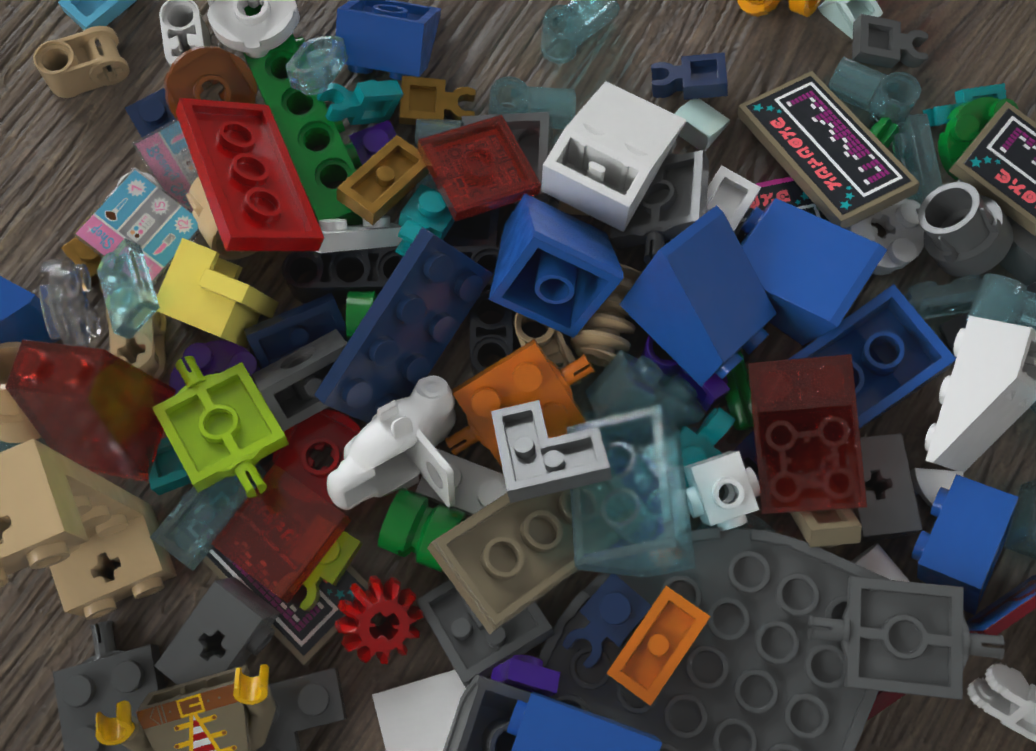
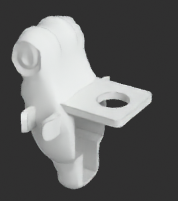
M435 375L419 379L409 397L393 400L378 408L377 414L372 417V421L344 447V460L327 477L328 495L338 508L349 510L369 498H381L402 487L408 489L419 483V474L423 476L448 508L456 504L453 470L435 448L448 437L456 422V412L454 410L455 397L446 380Z

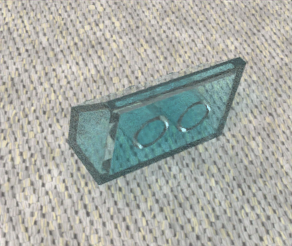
M658 404L567 427V434L599 427L612 476L611 480L570 489L575 567L578 570L638 577H651L696 568L680 432L662 405Z

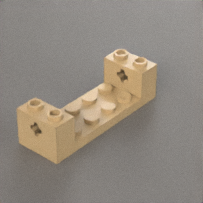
M35 439L0 452V588L9 582L7 575L28 566L31 569L50 567L64 612L85 616L87 620H91L113 612L117 609L115 602L134 595L135 599H140L161 591L164 588V581L177 576L151 504ZM114 562L121 563V567L115 569ZM114 572L115 579H109L108 574Z

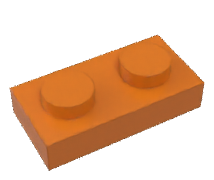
M665 586L606 674L651 706L711 616L668 586Z

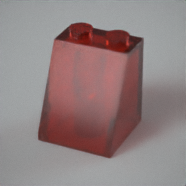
M22 340L5 388L47 445L94 473L148 482L164 431L152 407L173 397L176 389L105 349Z

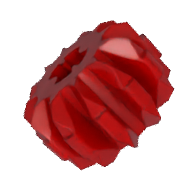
M371 575L368 581V590L366 591L357 583L352 584L350 590L356 598L353 602L349 600L339 601L338 608L346 616L335 621V628L338 633L346 634L341 642L347 652L357 650L359 660L366 664L376 653L380 663L388 665L390 650L393 649L400 655L407 656L408 649L403 641L405 638H420V631L412 623L423 618L422 610L418 606H413L416 594L410 588L401 590V582L395 577H391L382 585L381 580L376 575ZM381 612L386 621L382 625L377 626L371 619L375 614Z

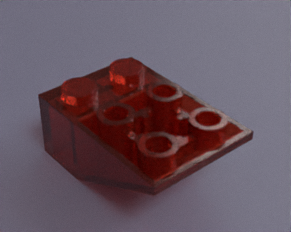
M852 354L748 363L751 413L758 481L761 490L762 514L867 507Z

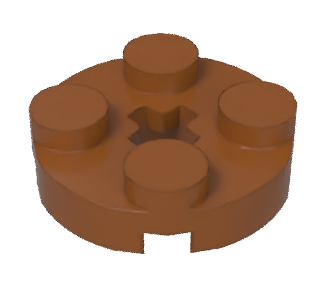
M199 46L185 51L175 59L164 78L165 99L169 110L177 121L179 120L176 115L179 98L201 99L200 94L204 91L202 84L206 81L213 85L221 83L223 89L218 93L220 101L256 103L257 83L248 65L238 56L217 46Z

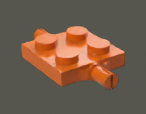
M533 339L453 389V396L467 416L468 426L445 438L446 444L449 449L452 447L451 452L456 456L479 441L491 451L502 468L491 411L540 400L548 438L573 432L587 422L573 399L571 385L590 373H594L595 370L587 356L583 354L580 358L560 369L546 357L537 341Z

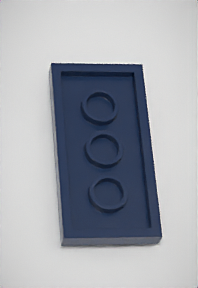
M422 227L314 396L324 405L366 423L372 421V417L377 414L378 408L393 400L409 397L418 380L428 376L490 281L493 273Z

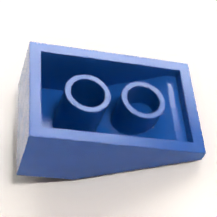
M893 284L842 320L837 328L814 340L775 368V370L835 446L948 370L956 361V358L895 284Z

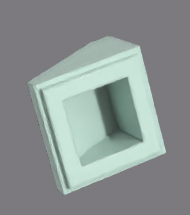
M825 0L818 7L823 16L851 39H853V22L861 14L880 17L883 14L876 0Z
M701 99L689 100L674 113L686 119V123L679 136L697 149L704 150V152L730 123V119Z

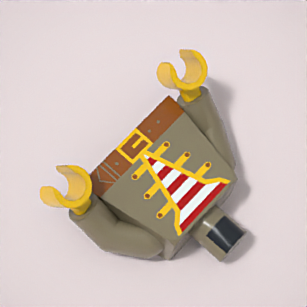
M267 664L260 665L259 676L250 677L248 665H244L148 693L136 711L138 718L131 716V705L128 701H120L116 704V717H106L100 711L96 713L95 737L97 741L104 745L122 744L130 751H256L266 743L276 712V704L268 684L269 666Z

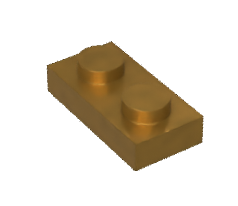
M396 135L337 187V200L374 225L431 172L428 166L430 162L423 157L421 151Z

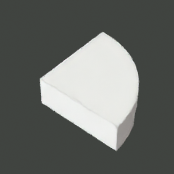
M914 468L910 471L914 491L932 508L940 487L950 490L956 474L963 476V471Z

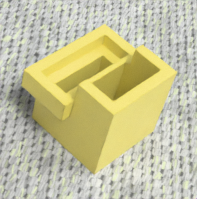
M182 238L151 309L247 348L249 342L244 329L257 324L260 315L272 318L279 302L254 287L238 281L242 271L241 266L219 258L220 253Z

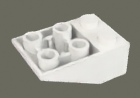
M605 81L565 127L545 160L542 170L541 191L624 232L685 125L686 119Z
M969 315L966 328H961L955 338L953 352L957 358L952 374L945 377L940 388L939 402L942 404L938 421L929 427L926 434L925 450L928 451L925 461L955 471H963L964 473L1036 401V330L1032 327Z

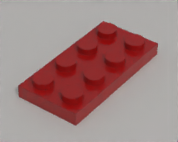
M179 98L176 115L225 250L319 251L324 240L323 233L269 105Z

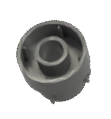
M958 179V182L938 187L924 199L920 208L916 209L920 226L924 230L925 248L941 270L949 275L972 277L985 273L999 264L1011 248L1014 236L1013 228L1000 206L993 199L980 195L975 187L964 183L961 179Z

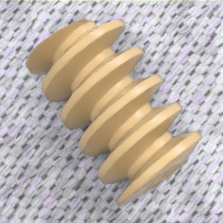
M620 264L623 270V280L574 338L571 337L570 341L574 353L578 357L585 354L591 364L618 369L624 368L626 361L614 354L615 351H629L631 345L628 340L620 337V334L631 335L634 334L636 329L633 323L625 319L632 317L619 304L642 274L640 271Z

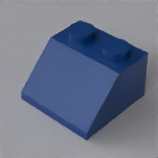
M395 0L348 1L337 8L334 63L346 64L347 70L355 73L368 74L372 73L373 69L389 72L390 78L401 81L402 75L420 77L429 65L441 8Z
M956 474L950 490L940 487L935 497L930 514L938 518L931 533L922 530L914 546L911 558L919 561L917 578L926 584L963 587V610L975 615L1010 531L1019 497Z

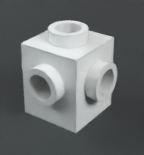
M728 451L683 467L689 484V488L683 490L687 507L693 518L700 516L703 524L709 526L717 524L720 531H724L747 523L746 514L759 510L755 498L761 495L759 482L751 467L745 469L739 451ZM723 486L725 494L720 500L719 490Z

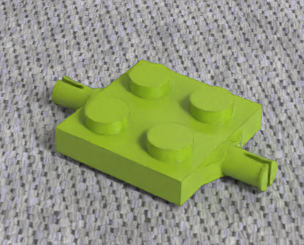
M193 356L184 357L192 371L190 373L182 359H179L175 364V368L179 371L186 386L175 396L153 406L152 409L196 491L199 493L227 477L236 475L247 497L257 496L249 479L253 480L258 491L262 494L266 490L267 485L261 478L255 465L262 458L289 445L244 364L241 362L221 373L204 376Z

